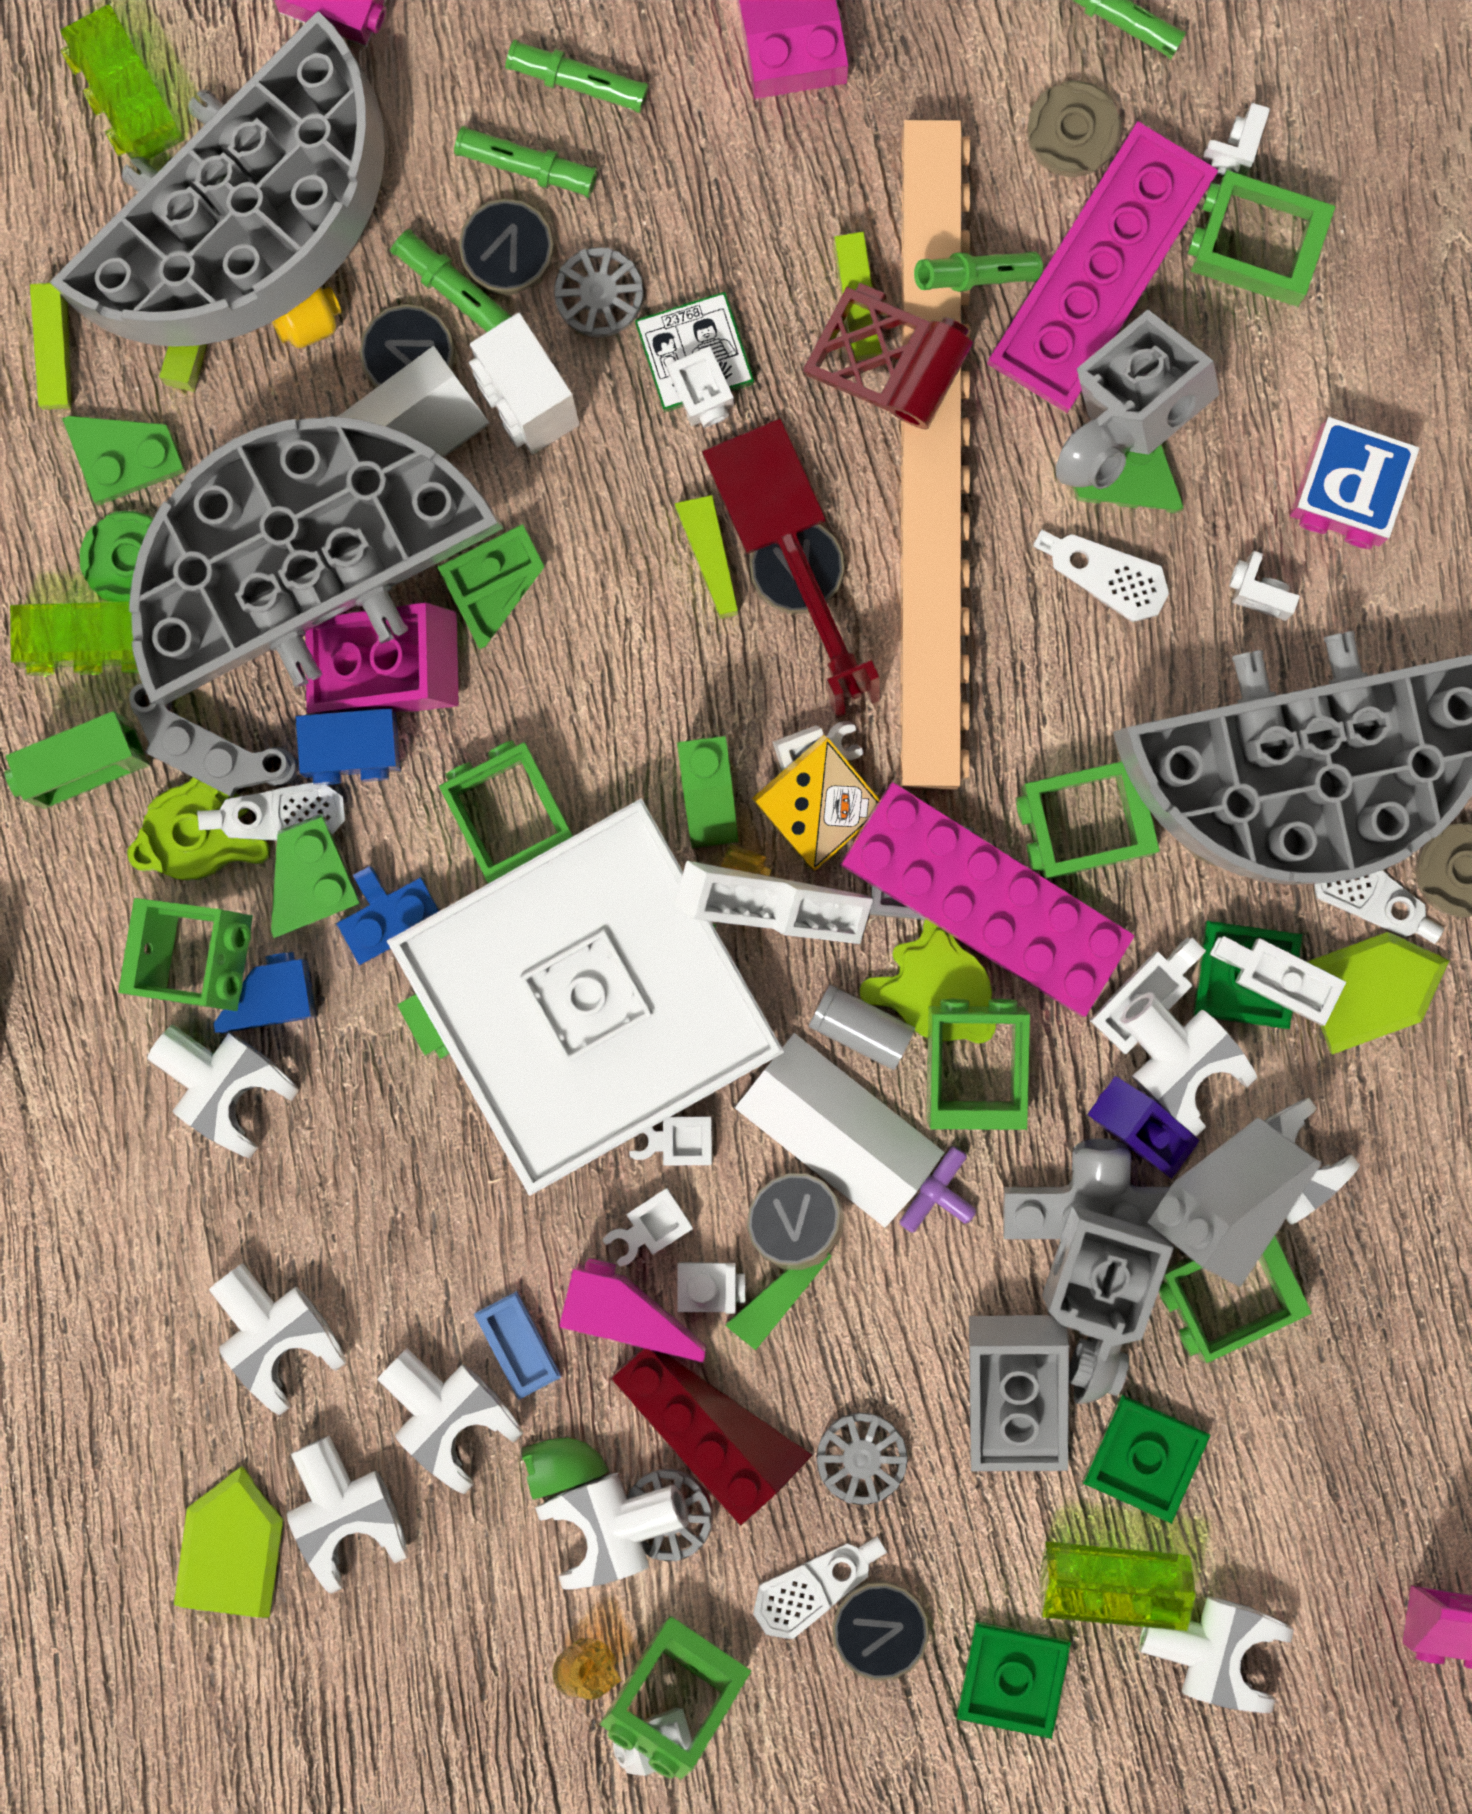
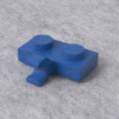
M369 866L354 874L353 877L370 905L336 924L359 965H363L391 949L387 940L436 914L440 910L421 877L388 895L375 870Z

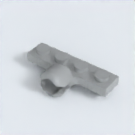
M1101 1138L1084 1140L1073 1148L1072 1180L1069 1185L1063 1187H1003L1004 1239H1061L1072 1205L1156 1230L1147 1222L1170 1187H1137L1131 1185V1155L1124 1143Z

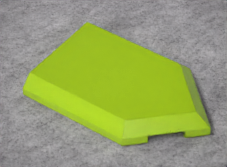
M1386 932L1307 961V963L1346 982L1326 1024L1320 1025L1331 1055L1422 1022L1450 960L1390 932Z
M243 1465L187 1508L174 1598L175 1606L256 1618H269L271 1616L284 1519L274 1506L270 1505Z

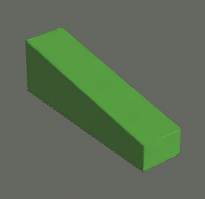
M827 1253L829 1256L820 1264L803 1270L786 1269L728 1320L725 1326L756 1351L832 1255Z

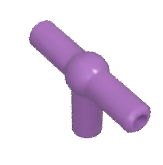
M951 1146L933 1174L927 1177L920 1187L919 1194L899 1221L903 1228L911 1233L916 1232L935 1203L964 1224L969 1223L976 1214V1208L947 1188L967 1158V1154L957 1146Z

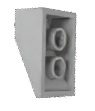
M1258 1117L1174 1181L1147 1223L1202 1268L1241 1287L1322 1163Z
M1052 1315L969 1316L971 1471H1068L1067 1327L1062 1326Z

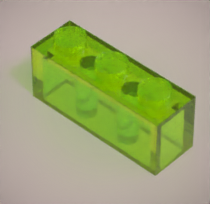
M110 3L59 30L67 43V46L60 49V52L73 75L75 76L82 72L90 85L82 90L95 115L98 116L105 113L112 127L104 132L118 157L127 153L130 159L143 157L149 160L185 140Z
M130 602L10 605L11 663L20 668H25L26 675L30 676L55 675V668L73 667L74 674L96 675L103 673L102 666H121V672L138 674L132 647V641L134 640L132 613L129 612Z
M1045 1541L1038 1579L1042 1618L1188 1631L1196 1595L1190 1555Z

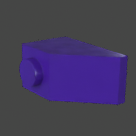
M1117 1076L1113 1078L1107 1088L1099 1095L1096 1103L1087 1114L1109 1134L1124 1143L1128 1148L1171 1179L1200 1141L1153 1099Z

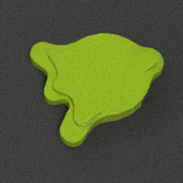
M192 777L185 784L170 788L158 795L148 805L147 808L149 810L144 817L142 829H139L137 838L129 846L127 857L129 863L137 870L158 871L174 879L193 881L211 876L227 864L233 862L262 864L270 856V846L266 840L228 838L222 829L199 830L197 811L220 810L226 799L241 796L235 793L231 797ZM249 809L240 810L238 812V819L247 815Z
M924 920L922 934L918 940L899 944L893 949L892 958L900 967L899 974L894 977L868 978L861 984L859 990L862 1001L870 1005L885 1006L897 1011L905 1023L915 1027V1032L925 1038H928V1006H940V1000L957 998L969 1000V1006L988 1007L992 995L990 980L985 968L973 955L964 951L956 943L952 935L928 920ZM943 1023L942 1041L966 1039L976 1044L985 1043L994 1035L996 1025L989 1023Z

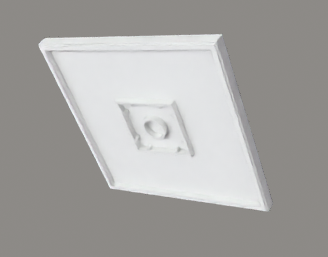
M642 798L387 940L529 1196L784 1053L711 921L693 919L674 907L683 871Z

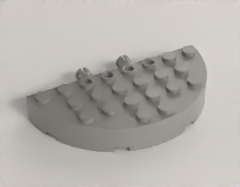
M319 11L225 105L209 90H201L196 93L207 103L205 105L206 108L192 97L188 111L194 118L203 123L204 126L159 172L143 157H135L130 160L140 170V175L127 164L122 171L123 181L131 185L138 193L50 281L67 302L85 318L108 332L129 340L151 345L172 347L197 346L220 342L249 333L285 315L309 298L344 262L369 221L377 200L383 176L385 157L384 127L375 92L365 72L334 26Z
M342 417L292 419L263 426L234 438L210 453L183 477L185 480L175 489L167 502L164 501L157 511L138 553L132 577L129 612L132 613L133 654L148 698L151 703L164 706L269 650L278 651L293 681L294 688L309 683L307 678L314 681L323 675L302 638L306 635V631L356 605H363L379 637L380 644L394 639L386 620H388L395 635L400 636L408 631V627L404 624L388 593L392 590L391 587L504 529L492 507L477 488L450 462L414 438L383 425Z
M1348 631L1343 634L1338 633L1324 637L1333 674V680L1329 681V685L1276 696V692H1270L1263 650L1253 651L1252 653L1247 652L1232 656L1242 699L1237 700L1238 704L1134 725L1114 731L1113 734L1128 777L1143 803L1175 839L1198 856L1232 873L1263 882L1304 885L1355 879L1384 870L1411 856L1413 852L1420 849L1429 840L1441 834L1458 816L1472 796V654L1368 676L1367 672L1362 673L1354 637L1355 631Z

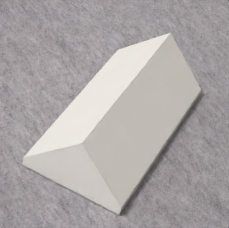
M434 346L337 416L383 425L404 433L430 447L443 458L490 424Z
M794 1033L782 1047L784 1053L771 1061L736 1105L735 1109L883 1227H886L918 1192L945 1152Z

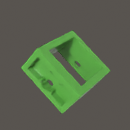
M1226 170L1220 184L1211 182L1205 197L1202 210L1210 212L1205 229L1196 227L1187 254L1195 256L1190 272L1298 307L1307 294L1336 206ZM1231 195L1307 219L1288 277L1212 252Z
M112 711L5 755L10 769L5 770L4 774L8 786L16 798L21 796L23 801L46 809L150 766L133 722Z
M513 740L503 743L488 752L490 760L474 768L471 762L462 764L446 773L445 776L448 781L439 785L488 884L573 837L525 742L518 746L515 745ZM523 764L558 833L494 865L459 795Z
M1122 762L1025 783L1021 788L1022 796L1015 798L1021 825L1029 824L1033 843L1026 844L1030 867L1034 872L1040 871L1041 876L1047 880L1154 856L1160 852L1151 812L1131 783ZM1116 778L1132 846L1056 863L1040 795Z
M134 898L118 993L237 1011L243 986L242 980L251 938L250 932L253 915L223 909ZM178 918L213 922L202 994L167 988ZM147 944V951L145 952V951H144V948H145V945Z
M949 998L940 1000V1006H928L926 1120L930 1129L1027 1130L1030 1014L1025 1007H1018L1017 1000L991 999L989 1000L988 1007L969 1006V1000ZM943 1023L1012 1024L1010 1101H941Z
M1275 1235L1259 1258V1262L1281 1308L1210 1342L1207 1341L1178 1280L1202 1269V1267L1189 1257L1166 1268L1162 1280L1163 1284L1160 1285L1158 1293L1169 1313L1174 1310L1177 1311L1184 1325V1328L1177 1331L1190 1357L1197 1354L1201 1361L1209 1363L1312 1314Z
M670 1616L656 1631L599 1725L608 1730V1737L618 1746L627 1750L634 1748L650 1759L648 1761L649 1765L656 1772L668 1778L676 1776L681 1780L694 1769L750 1675L751 1670ZM662 1653L721 1692L687 1750L627 1711Z

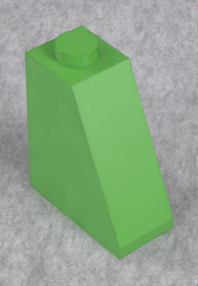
M726 736L677 742L691 849L739 843Z

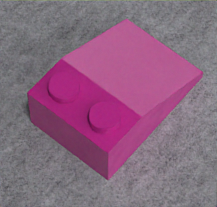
M737 0L754 99L847 84L849 65L836 0Z
M426 602L397 606L396 608L404 624L407 625L408 631L400 636L395 635L388 620H386L394 639L382 644L378 640L379 637L366 611L337 615L306 631L305 643L319 670L323 673L322 676L314 681L307 678L309 683L306 684V713L315 715L393 709L394 712H411L459 706L457 612Z
M588 1258L585 1266L577 1264L573 1268L559 1324L560 1328L703 1362L706 1344L625 1275L615 1273L616 1264Z
M1411 1585L1402 1643L1411 1651L1416 1652V1659L1434 1664H1445L1446 1657L1463 1659V1666L1472 1669V1595Z

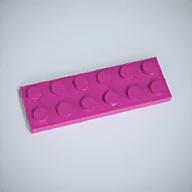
M1137 121L988 359L987 364L1068 413L1082 391L1077 368L1118 334L1219 170Z
M893 782L885 790L840 863L841 866L1080 1017L1087 1016L1135 937L1129 931Z

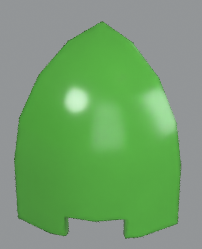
M569 1437L548 1439L521 1448L522 1459L526 1464L529 1474L526 1478L532 1500L581 1485L609 1472L602 1456L586 1442Z

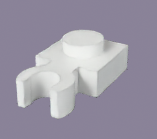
M842 721L835 724L826 737L830 739L846 760L857 759L864 753L862 747L856 744L843 748L841 745L843 736L856 731V727L849 721ZM815 725L773 741L782 771L823 736L820 727Z
M669 1117L663 1120V1131H655L651 1127L643 1132L649 1140L646 1149L642 1151H629V1157L636 1160L647 1159L655 1151H663V1166L712 1165V1118Z
M666 1188L626 1214L633 1227L628 1230L622 1228L614 1229L604 1237L603 1242L607 1245L614 1239L621 1238L628 1243V1253L616 1261L619 1266H624L634 1260L638 1253V1248L643 1244H646L651 1254L654 1255L692 1230L693 1226L669 1189Z

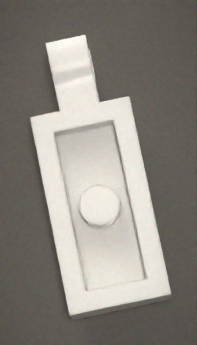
M1222 936V938H1217L1210 952L1211 956L1241 969L1235 981L1236 983L1319 1025L1326 1024L1346 984L1345 981L1262 939H1256L1252 949L1249 950Z
M1186 937L1167 960L1159 952L1155 951L1089 1021L1123 1054H1127L1138 1041L1120 1021L1125 1008L1136 998L1146 993H1153L1169 1010L1191 988L1192 984L1183 974L1206 950L1192 937Z

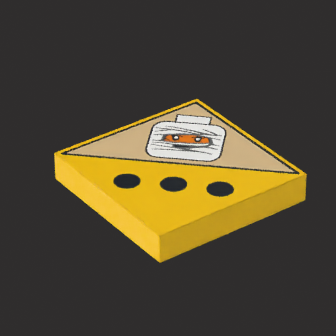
M825 735L819 738L752 798L814 871L861 831L879 802L878 797Z

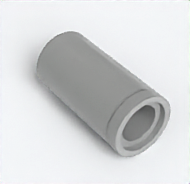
M829 984L808 1026L892 1070H895L915 1031V1027Z

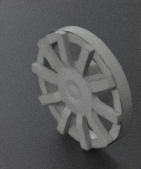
M606 247L583 249L573 255L559 269L555 281L554 295L561 317L572 329L591 337H607L623 331L635 320L643 302V284L637 268L626 256ZM603 257L600 272L594 271L589 258ZM610 259H613L622 264V266L610 276L607 274ZM581 261H583L588 276L585 278L572 270ZM629 271L635 284L617 286L616 281ZM566 276L578 282L580 288L562 289ZM636 292L633 306L619 299L618 294ZM563 297H581V301L570 310L566 309ZM614 306L627 312V315L617 323L611 312ZM586 307L589 310L586 325H583L573 317ZM597 313H604L609 324L608 327H593Z
M852 1413L839 1418L826 1429L817 1448V1468L824 1485L836 1497L851 1504L867 1505L887 1498L897 1490L907 1468V1450L900 1433L889 1421L871 1413ZM855 1422H871L865 1438H859ZM846 1424H848L852 1441L846 1443L834 1434ZM879 1425L886 1429L890 1435L878 1444H875L872 1440ZM831 1440L844 1450L843 1455H825L828 1442ZM896 1441L900 1456H881L880 1451ZM825 1463H843L844 1468L829 1478ZM881 1463L899 1464L896 1476L892 1478L880 1468ZM847 1474H850L852 1479L848 1491L845 1493L834 1484ZM874 1474L889 1484L878 1493H876L871 1477ZM859 1479H865L869 1496H854Z
M660 1469L638 1480L629 1490L627 1499L645 1494L641 1489L649 1482H653L655 1490L663 1488L660 1478L675 1479L674 1485L677 1486L679 1491L684 1483L695 1492L685 1502L688 1510V1522L704 1524L699 1538L685 1527L656 1536L652 1546L645 1540L641 1541L645 1554L648 1557L676 1562L694 1554L707 1541L713 1527V1506L706 1489L694 1477L680 1470ZM700 1500L704 1515L690 1514L689 1506ZM680 1532L692 1545L687 1549L680 1550L676 1533ZM664 1536H669L672 1552L659 1550Z

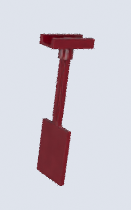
M779 418L702 451V455L746 555L773 543L779 545L830 659L827 666L832 677L827 678L829 703L836 718L845 716V700L849 698L857 699L861 697L863 692L867 693L871 704L880 701V677L873 661L870 660L859 665L854 653H848L798 541L797 534L825 522V517L781 419Z

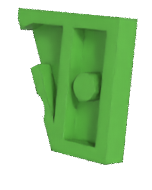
M76 416L62 418L91 496L97 506L186 472L170 428L166 424Z
M1161 445L1149 455L1127 451L1124 454L1126 456L1124 470L1117 480L1107 488L1097 489L1093 485L1083 488L1073 487L1077 501L1098 504L1108 502L1115 503L1117 506L1136 509L1139 506L1166 510L1167 513H1177L1184 508Z
M523 524L438 566L479 650L486 647L544 569V565Z
M323 813L278 831L271 924L273 938L360 904V899Z

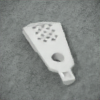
M1042 529L1033 547L1052 556L1053 568L1093 594L1092 596L1131 622L1158 616L1169 595L1162 566L1073 534L1059 539ZM1077 552L1083 553L1088 559L1087 566L1081 569L1073 567L1070 562L1071 555Z
M312 782L230 798L224 801L220 810L197 811L199 830L222 829L228 838L277 841L279 830L299 823V818L304 821L319 815L317 812L320 810L324 818L326 816L330 818L326 822L333 835L345 821L343 796L327 785H313ZM245 808L251 809L256 815L255 822L249 825L241 823L238 819V812Z
M1383 870L1369 874L1368 878H1364V876L1359 877L1357 881L1355 879H1349L1348 883L1345 880L1340 881V885H1337L1336 882H1330L1331 887H1327V883L1314 884L1317 899L1403 937L1417 933L1435 944L1444 931V927L1425 917V904L1391 879ZM1357 885L1361 886L1360 890L1357 889ZM1349 887H1351L1352 892H1348ZM1342 889L1343 894L1339 895L1338 890ZM1360 894H1363V899H1360ZM1395 902H1402L1407 907V916L1403 920L1394 918L1391 913L1392 905Z
M878 1536L859 1548L846 1543L762 1582L758 1587L753 1615L766 1635L793 1640L868 1577L869 1564L886 1554L887 1551ZM839 1562L847 1563L851 1568L850 1575L842 1580L834 1577L832 1569L835 1564ZM793 1581L797 1582V1586L792 1585ZM802 1583L807 1584L806 1588L802 1587ZM781 1588L786 1589L785 1593L781 1592ZM795 1591V1594L791 1595L790 1592ZM810 1595L814 1596L813 1600L809 1599ZM774 1596V1600H770L769 1597ZM789 1600L793 1601L792 1605L788 1604ZM798 1602L802 1603V1607L797 1606ZM807 1605H812L811 1609H808ZM767 1606H772L771 1610H768ZM777 1607L781 1608V1612L776 1611ZM799 1612L800 1616H795V1613Z

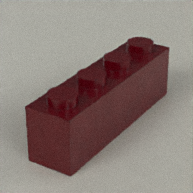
M642 1347L611 1376L612 1381L740 1526L772 1499L813 1456L812 1453L788 1439L764 1420L759 1419L739 1405L738 1402L704 1381L700 1376L667 1353Z

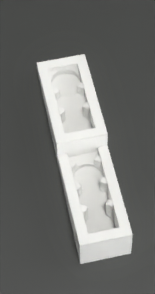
M686 861L674 907L696 920L771 928L787 936L860 944L873 899L863 894Z

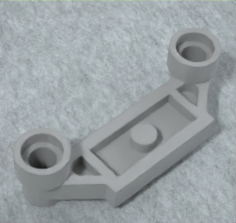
M138 684L131 690L129 696L130 706L138 717L149 745L145 751L148 755L231 797L240 788L263 783L282 787L295 779L298 772V764L295 757L286 749L272 747L262 752L251 753L170 712L172 702L164 706L151 703L147 707H142V698L147 694L143 684ZM273 758H281L282 764L280 769L273 773L269 772V762Z

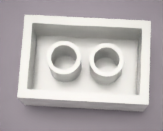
M520 312L470 343L474 359L468 363L474 372L472 374L477 381V386L491 408L497 407L500 412L498 414L503 421L502 425L517 448L525 444L531 455L580 425L572 393Z

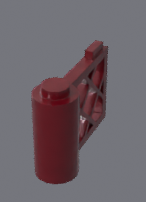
M859 283L856 290L846 287L804 366L803 372L806 376L887 410L900 420L914 427L924 430L929 429L973 345L971 339L967 337L968 328L948 317H944L941 322H929L884 303L886 299L885 293L862 283ZM853 304L869 310L873 324L848 333L844 321ZM877 314L884 316L887 319L879 321ZM901 324L914 329L907 345L889 351L883 331ZM840 331L842 336L836 338L837 334ZM877 334L883 354L857 363L852 343ZM844 346L846 347L851 366L834 373L820 368L827 353ZM899 359L898 363L894 367L893 361ZM887 364L890 378L882 393L880 394L866 388L861 373ZM855 376L857 383H854L847 379Z

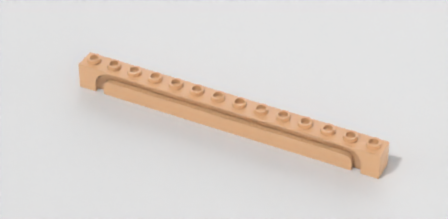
M904 120L902 129L901 310L929 322H941L944 317H948L961 323V306H969L970 290L962 292L953 291L951 288L921 290L916 285L914 279L915 266L921 259H944L958 252L970 254V231L961 230V212H969L970 183H961V166H969L970 137L961 136V120ZM901 324V347L908 344L914 332V329ZM963 324L968 328L969 332L967 334V337L970 338V325ZM961 368L929 429H920L901 420L900 787L904 790H958L960 778H969V750H960V731L969 730V702H960V683H969V654H960V636H969V607H961V588H969L970 568L969 560H961V541H969L970 518L969 512H961V494H969L970 469L969 465H961V447H969L970 421L969 418H961V400H969L970 373L969 371H961Z

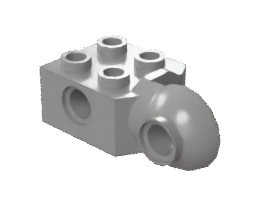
M1147 309L1077 368L1088 417L1092 420L1068 437L1056 464V477L1060 483L1078 488L1093 485L1097 489H1103L1113 484L1124 470L1126 464V456L1124 454L1127 451L1149 455L1220 395L1214 361Z
M1072 1205L1042 1297L1048 1311L1062 1326L1079 1330L1081 1334L1089 1336L1087 1340L1081 1339L1077 1343L1069 1367V1383L1074 1385V1402L1086 1404L1099 1400L1107 1393L1115 1396L1120 1393L1129 1366V1355L1120 1352L1122 1344L1142 1340L1173 1246L1166 1237L1156 1230Z

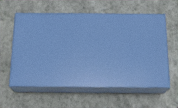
M518 1291L474 1314L518 1400L562 1377Z

